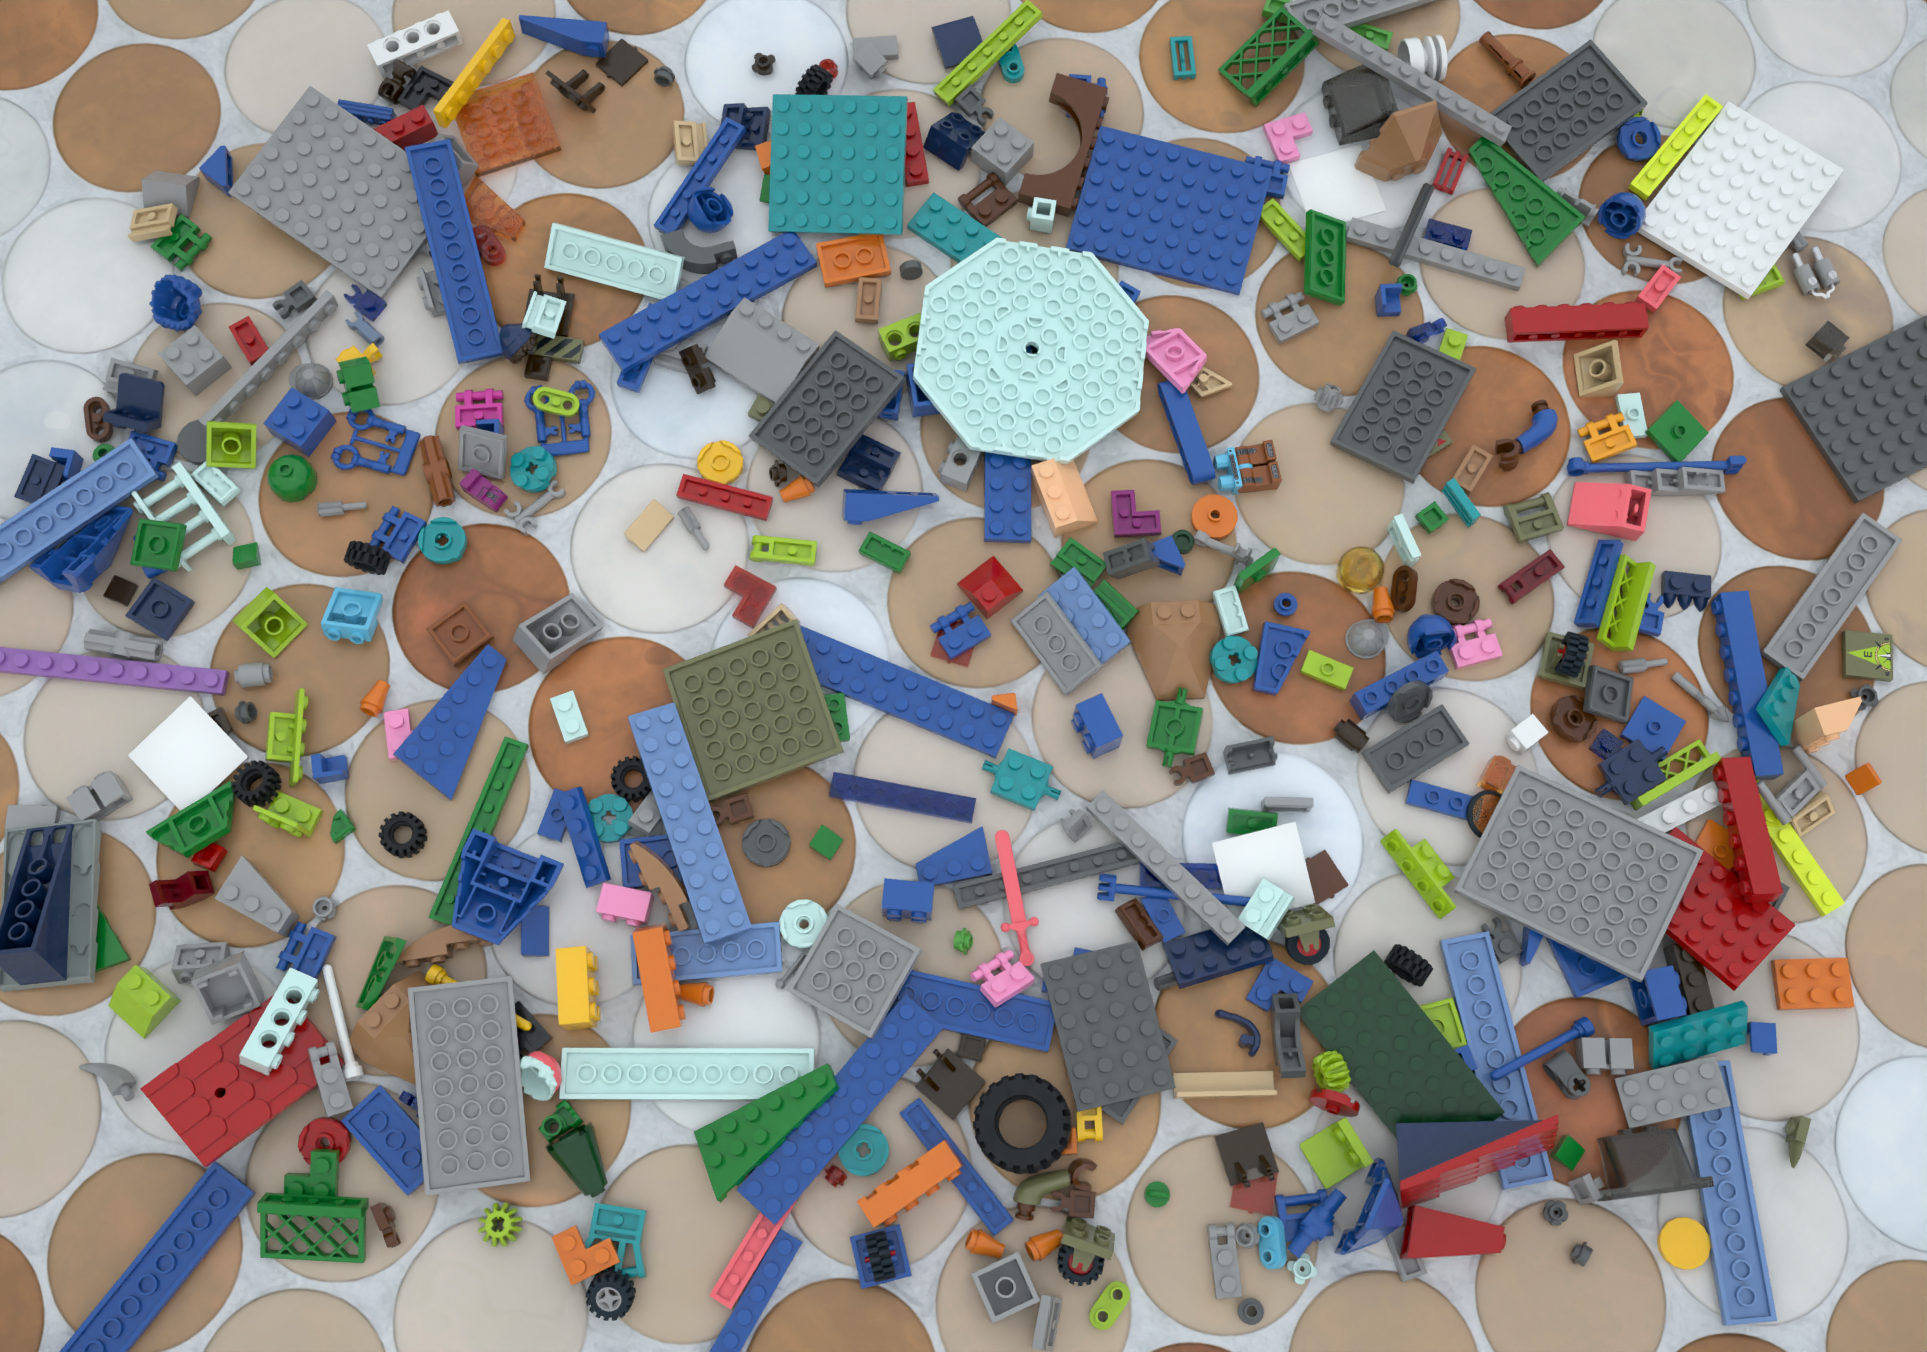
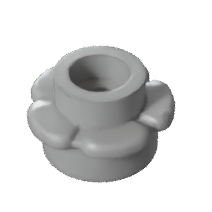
M327 896L319 897L313 903L312 912L319 920L331 919L336 914L335 907H337V903L333 898H328Z
M1242 1223L1235 1232V1239L1240 1246L1250 1249L1255 1244H1258L1260 1234L1257 1232V1227L1254 1224Z

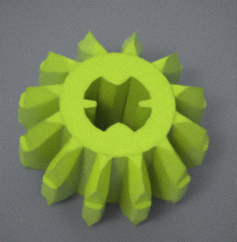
M1327 1051L1314 1057L1312 1064L1313 1075L1316 1078V1083L1319 1084L1320 1090L1329 1089L1343 1092L1349 1088V1082H1351L1350 1070H1348L1347 1062H1344L1341 1054H1338L1336 1051Z
M505 1202L502 1208L499 1203H493V1211L489 1208L484 1209V1213L488 1217H479L478 1220L481 1223H485L484 1227L478 1229L479 1233L487 1232L482 1239L484 1242L492 1239L491 1246L497 1247L500 1241L501 1245L506 1247L508 1246V1238L514 1242L517 1240L513 1232H522V1228L517 1227L516 1223L523 1221V1218H514L518 1212L516 1207L509 1211L510 1205ZM497 1220H505L503 1222L505 1227L503 1230L496 1229L498 1227Z

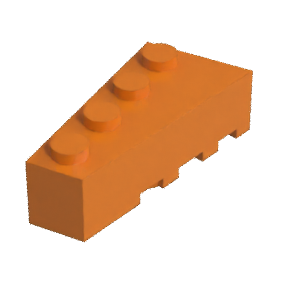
M666 923L637 928L632 932L650 1032L681 1027L683 1024L682 1020L686 1019L684 1005H679L678 995H681L679 979L675 980L674 970H677L675 956L671 955L670 945H672L670 930H667Z
M944 1140L915 1160V1163L894 1175V1178L876 1187L873 1193L867 1197L863 1196L857 1203L874 1228L882 1224L887 1227L898 1219L896 1215L904 1208L908 1212L919 1204L917 1200L925 1193L929 1197L940 1189L938 1184L947 1178L950 1182L961 1174L959 1169L964 1165L948 1141Z

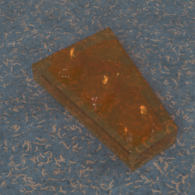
M475 176L464 194L471 223L516 242L526 224L525 220L482 180Z

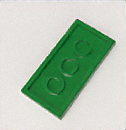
M1310 209L1306 212L1304 294L1341 306L1345 303L1346 222Z

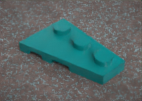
M1788 666L1778 670L1756 707L1757 712L1781 747L1790 744L1800 689L1797 677L1792 674Z

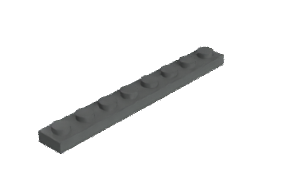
M1118 842L1017 868L1016 871L1021 894L1133 866L1141 862ZM1002 873L953 885L959 910L1007 898Z

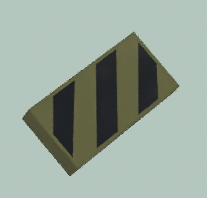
M538 334L534 355L580 364L585 342L584 340L555 336L552 339Z

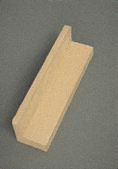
M1273 1071L1172 1073L1176 1087L1173 1089V1099L1260 1098L1277 1095V1090H1274Z

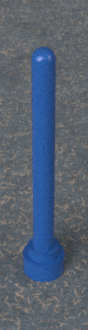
M1585 1016L1574 1021V1025L1571 1026L1570 1030L1490 1073L1491 1080L1497 1081L1575 1038L1592 1036L1595 1033L1592 1022Z

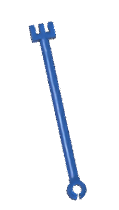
M1729 456L1726 461L1589 463L1583 461L1581 457H1574L1568 461L1567 472L1569 476L1577 477L1599 472L1653 471L1656 468L1678 470L1681 467L1723 470L1724 474H1737L1747 459L1745 456Z
M1099 875V881L1108 882L1098 884V890L1106 891L1097 893V899L1114 901L1115 893L1180 900L1166 888L1117 884V875ZM1211 893L1225 905L1246 907L1251 897Z

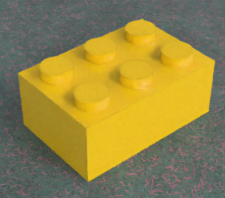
M587 946L555 949L559 1025L566 1030L597 1028V1021L601 1020L600 1006H596V996L600 995L599 981H595V971H598V957L594 956V953Z

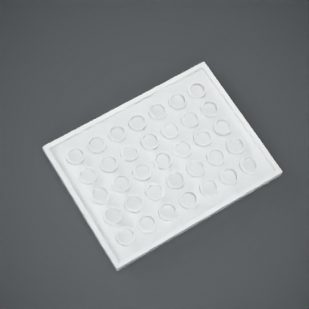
M1728 102L1646 208V218L1638 233L1677 257L1682 258V260L1744 298L1749 299L1844 169Z

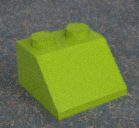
M268 587L264 588L232 620L273 658L308 625Z
M135 964L117 983L108 1006L142 1038L146 1039L181 1000L147 968Z

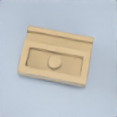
M674 120L672 127L676 164L694 165L708 145L706 122L696 124L693 121Z
M173 203L134 210L130 225L132 231L131 234H128V238L133 242L171 236L173 232L170 230L171 227H174L178 208Z

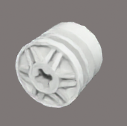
M1441 35L1425 36L1422 41L1417 37L1400 40L1397 58L1437 82L1444 81L1447 73L1448 59L1445 41Z

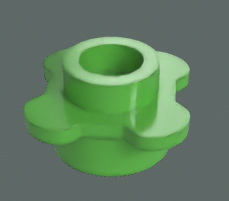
M963 928L962 931L957 930L955 933L954 949L967 955L968 949H971L973 945V935L970 934V931H967V928Z

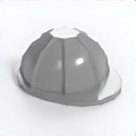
M305 363L296 366L290 372L289 384L292 388L310 399L316 400L327 395L332 389L333 376L329 369L321 364Z
M1374 619L1361 620L1352 624L1347 630L1345 643L1349 652L1355 657L1371 659L1378 656L1384 649L1389 639V631L1384 623H1377Z

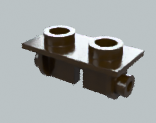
M698 344L679 351L682 363L697 394L716 387L714 383L716 379L710 367L705 369L702 367V364L707 363L702 347L699 348Z

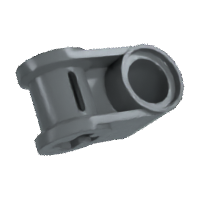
M1562 1049L1543 1063L1542 1066L1546 1074L1556 1083L1567 1098L1578 1099L1587 1095L1590 1091L1589 1079L1567 1051ZM1577 1082L1579 1084V1087L1575 1091L1573 1089V1086Z

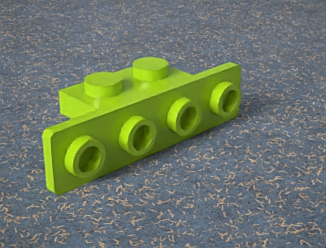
M299 688L295 693L294 714L270 712L268 716L265 761L290 763L289 786L292 787L298 783V780H302L303 766H299L300 757H303L305 743L301 742V735L306 730V719H303V710H306L308 706V696L304 695L305 688Z
M1394 829L1380 840V843L1439 919H1442L1456 908V905L1442 888L1455 877L1426 839L1410 847L1400 832Z

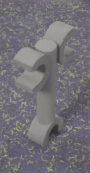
M1629 243L1622 250L1625 264L1621 269V274L1624 276L1628 268L1634 271L1633 277H1637L1641 269L1640 266L1659 269L1662 264L1678 275L1682 272V269H1677L1673 266L1680 265L1682 262L1680 257H1673L1670 261L1638 257L1642 251L1641 245H1638L1635 252H1632L1629 249Z
M556 480L551 481L548 491L523 510L521 504L517 501L513 502L517 508L516 512L510 513L508 509H504L506 516L511 520H515L523 535H528L524 529L527 524H532L535 529L538 527L536 521L531 518L533 514L553 498L561 499L566 495V491L563 488L559 492H554V489L559 485Z
M1197 531L1194 537L1196 545L1203 548L1207 546L1234 557L1233 562L1236 565L1240 562L1248 567L1253 563V558L1250 557L1253 550L1250 547L1248 550H1245L1240 546V543L1232 547L1210 538L1203 531Z

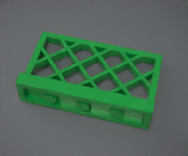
M1281 6L1218 71L1256 107L1320 43L1317 36L1312 34L1311 29H1307ZM1284 15L1288 19L1287 26L1276 27V21ZM1301 30L1304 33L1299 39L1290 40L1291 31ZM1287 31L1286 41H1275V32ZM1264 33H1272L1271 42L1260 43V37ZM1286 46V52L1283 55L1274 56L1275 47ZM1271 47V55L1269 57H1259V48ZM1248 49H1256L1255 58L1244 59V53ZM1270 62V68L1267 71L1258 72L1259 63ZM1255 63L1253 73H1243V64ZM1232 65H1240L1239 74L1230 75L1227 70ZM1254 78V84L1246 90L1242 86L1243 79Z
M266 1192L257 1202V1213H260V1258L364 1263L366 1260V1211L369 1208V1198ZM268 1214L277 1215L283 1223L275 1229L268 1222ZM295 1216H303L309 1224L301 1230L292 1219ZM321 1217H328L335 1225L329 1231H326L317 1221ZM346 1219H358V1229L354 1233L343 1224ZM285 1225L296 1234L289 1242L278 1232ZM311 1226L322 1235L315 1243L304 1233ZM337 1227L348 1237L341 1244L330 1235ZM274 1236L283 1245L280 1250H268V1240ZM300 1238L309 1248L305 1252H298L291 1244ZM326 1239L334 1250L331 1253H323L317 1245ZM351 1240L358 1247V1255L349 1254L343 1246Z

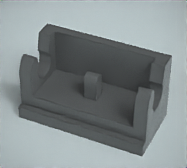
M1142 538L1104 552L1103 556L1107 574L1119 580L1160 565L1159 558L1154 556L1152 550L1156 549L1154 544L1147 541V538Z
M1271 736L1226 746L1223 755L1228 775L1276 765L1275 761L1278 756L1277 753H1274L1273 749L1275 744L1274 737Z

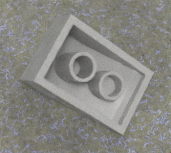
M571 593L518 625L513 641L544 675L564 662L601 631L603 626L581 601Z

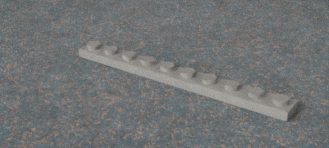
M1322 13L1312 31L1313 35L1426 103L1436 100L1438 110L1501 147L1505 143L1512 126Z

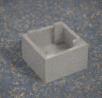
M244 951L195 970L191 979V983L212 1025L257 1008L262 1004L264 993Z

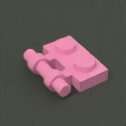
M1491 619L1473 620L1471 624L1452 626L1456 633L1457 641L1449 652L1455 669L1502 657L1503 654L1495 633L1486 635L1484 629L1492 628ZM1474 632L1476 638L1466 641L1464 635Z
M1010 949L1004 953H997L994 955L993 960L988 963H981L976 967L975 971L970 973V977L974 982L979 979L985 982L981 985L980 991L995 1008L1033 985L1035 981L1033 975L1020 961L1014 965L1008 962L1014 958V953ZM999 968L1002 972L994 976L991 972Z

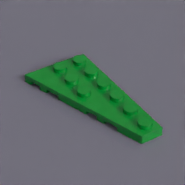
M1482 136L1469 149V156L1538 268L1585 220V216L1501 147Z
M827 1063L694 1131L717 1201L722 1202L727 1197L726 1194L735 1185L739 1186L745 1180L744 1177L754 1167H758L787 1139L786 1136L793 1129H798L804 1123L803 1120L814 1109L817 1110L839 1089L831 1065Z

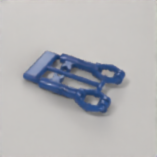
M581 380V382L575 381L569 389V393L574 394L575 390H581V388L588 389L589 391L587 399L579 400L580 423L576 425L568 424V427L572 428L569 430L570 434L577 431L581 433V437L584 439L567 441L564 417L560 416L562 442L545 444L547 442L546 437L550 435L557 436L558 432L555 430H558L557 426L545 427L544 412L532 405L530 399L534 392L542 387V385L537 387L531 386V389L526 393L524 402L528 409L535 413L538 443L553 457L589 452L588 438L591 437L588 406L595 397L592 385L586 382V380ZM545 397L544 404L549 402V398Z
M349 409L346 419L355 430L349 442L350 445H341L334 448L330 457L334 465L341 470H349L361 466L385 474H390L391 472L405 476L421 434L406 429L404 425L377 418L372 409L363 410V412H367L369 415L366 424H356L355 420L358 412L352 413L351 409ZM370 427L387 429L389 435L385 441L389 443L391 440L392 444H395V437L398 433L402 435L406 433L401 449L358 437L357 430H366ZM355 440L398 452L399 455L394 467L391 468V465H388L386 462L390 457L388 452L385 455V452L381 451L380 458L377 461L361 457L358 450L352 446ZM344 450L353 453L351 463L349 464L339 462Z

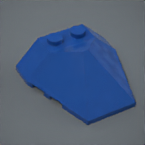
M113 507L86 525L77 534L67 538V541L58 548H52L37 558L29 567L60 590L76 593L87 591L92 587V582L112 565L133 510L130 507Z
M473 828L462 849V862L458 876L459 884L455 898L452 928L499 946L554 887L564 863L543 855L536 858L500 844L496 837Z
M1381 1158L1373 1160L1374 1162L1364 1181L1372 1186L1355 1228L1344 1229L1335 1253L1338 1255H1345L1378 1243L1399 1228L1404 1221L1397 1192L1385 1161Z

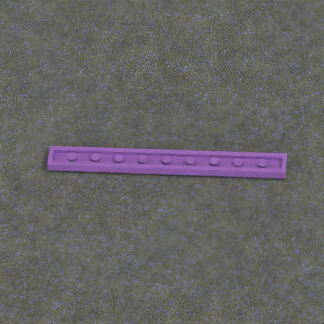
M0 647V673L225 696L229 678L227 670Z

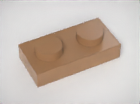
M859 277L855 322L878 324L882 279Z
M1474 444L1453 476L1467 495H1470L1493 455Z

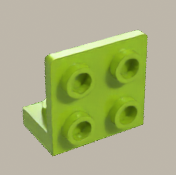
M277 791L278 796L274 797L268 810L254 805L253 810L259 814L257 818L274 828L279 829L280 827L298 838H301L302 835L310 838L324 812L317 807Z
M1346 1117L1339 1119L1299 1144L1301 1151L1325 1189L1330 1188L1360 1168H1365L1374 1162Z

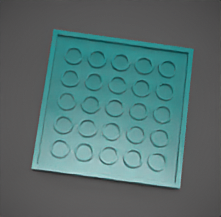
M773 94L768 231L773 233L796 232L903 236L907 96Z

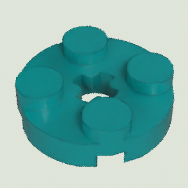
M542 446L527 447L511 457V479L513 483L526 492L537 493L546 489L550 485L549 481L552 476L555 477L557 473L555 458ZM533 465L538 466V468L534 470V474L529 472L530 468Z
M448 517L435 518L430 521V524L421 529L418 536V545L427 560L443 565L457 562L462 558L467 547V535L461 525L455 520ZM442 536H446V539L449 540L444 546L437 543V540H441Z
M1227 636L1212 647L1209 661L1218 679L1228 684H1236L1245 681L1253 675L1257 667L1258 651L1249 641L1242 637ZM1236 655L1239 662L1235 663L1234 666L1231 665V660L1228 656Z
M604 794L589 802L588 807L600 842H619L633 828L628 825V821L634 813L625 798L615 794ZM607 813L616 816V820H612L610 825H607V822L603 820Z
M861 1124L838 1151V1155L842 1165L850 1173L857 1176H869L877 1173L887 1162L889 1145L886 1137L877 1127ZM863 1143H867V1148L871 1149V1153L866 1154L862 1158L860 1157V1152L856 1151L857 1146L861 1147Z

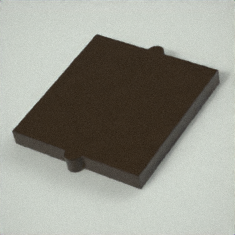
M620 39L606 53V57H602L595 64L606 73L607 78H612L623 87L649 61L637 50V47H632L625 40Z

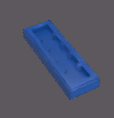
M1412 779L1409 783L1405 804L1467 821V807L1473 796ZM1479 798L1473 807L1472 817L1474 823L1478 821L1482 798Z

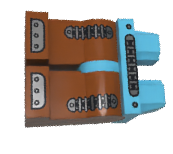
M1273 440L1263 441L1262 444L1230 447L1227 448L1225 453L1214 456L1213 464L1215 470H1227V475L1218 477L1219 490H1231L1232 495L1278 489L1282 479L1278 462L1276 461L1277 457Z

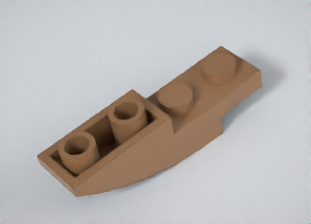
M637 840L630 844L631 849L628 852L634 864L638 863L641 872L638 874L643 886L648 885L649 890L659 887V898L663 905H668L671 912L668 914L671 925L673 927L677 926L679 932L689 928L690 922L682 906V903L688 901L683 884L670 866L658 854Z
M449 925L415 941L401 952L397 962L405 965V968L419 967L421 962L430 961V964H441L445 962V959L453 958L452 948L459 951L469 949V945L479 944L480 947L494 944L454 929L452 925Z

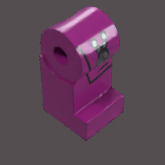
M474 468L459 483L466 494L494 512H497L508 499L502 490L494 486Z

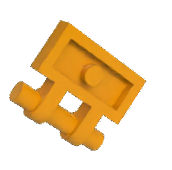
M1622 412L1615 415L1611 413L1606 415L1605 419L1595 423L1592 421L1588 422L1584 427L1577 429L1580 438L1586 435L1590 436V439L1583 441V445L1591 463H1597L1637 447V442L1629 425L1619 427L1617 424L1625 421ZM1607 427L1611 430L1601 435L1597 432Z

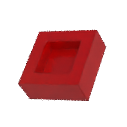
M211 843L196 852L191 862L196 866L215 872L228 851L220 845Z

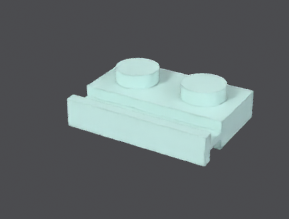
M534 291L522 328L532 329L534 333L554 339L567 301L545 294L541 296Z
M1399 514L1393 517L1394 520H1391L1387 531L1403 565L1413 567L1419 560L1421 553L1403 514Z
M1263 878L1238 919L1254 932L1270 940L1295 898Z

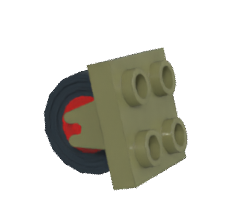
M1309 904L1305 905L1302 910L1294 911L1288 909L1277 929L1285 936V947L1288 955L1300 964L1313 965L1320 962L1327 955L1330 948V938L1325 929L1335 927L1334 918L1320 905Z

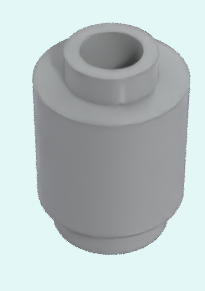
M270 663L239 664L238 669L234 671L235 682L240 684L242 688L266 686L267 683L273 681Z

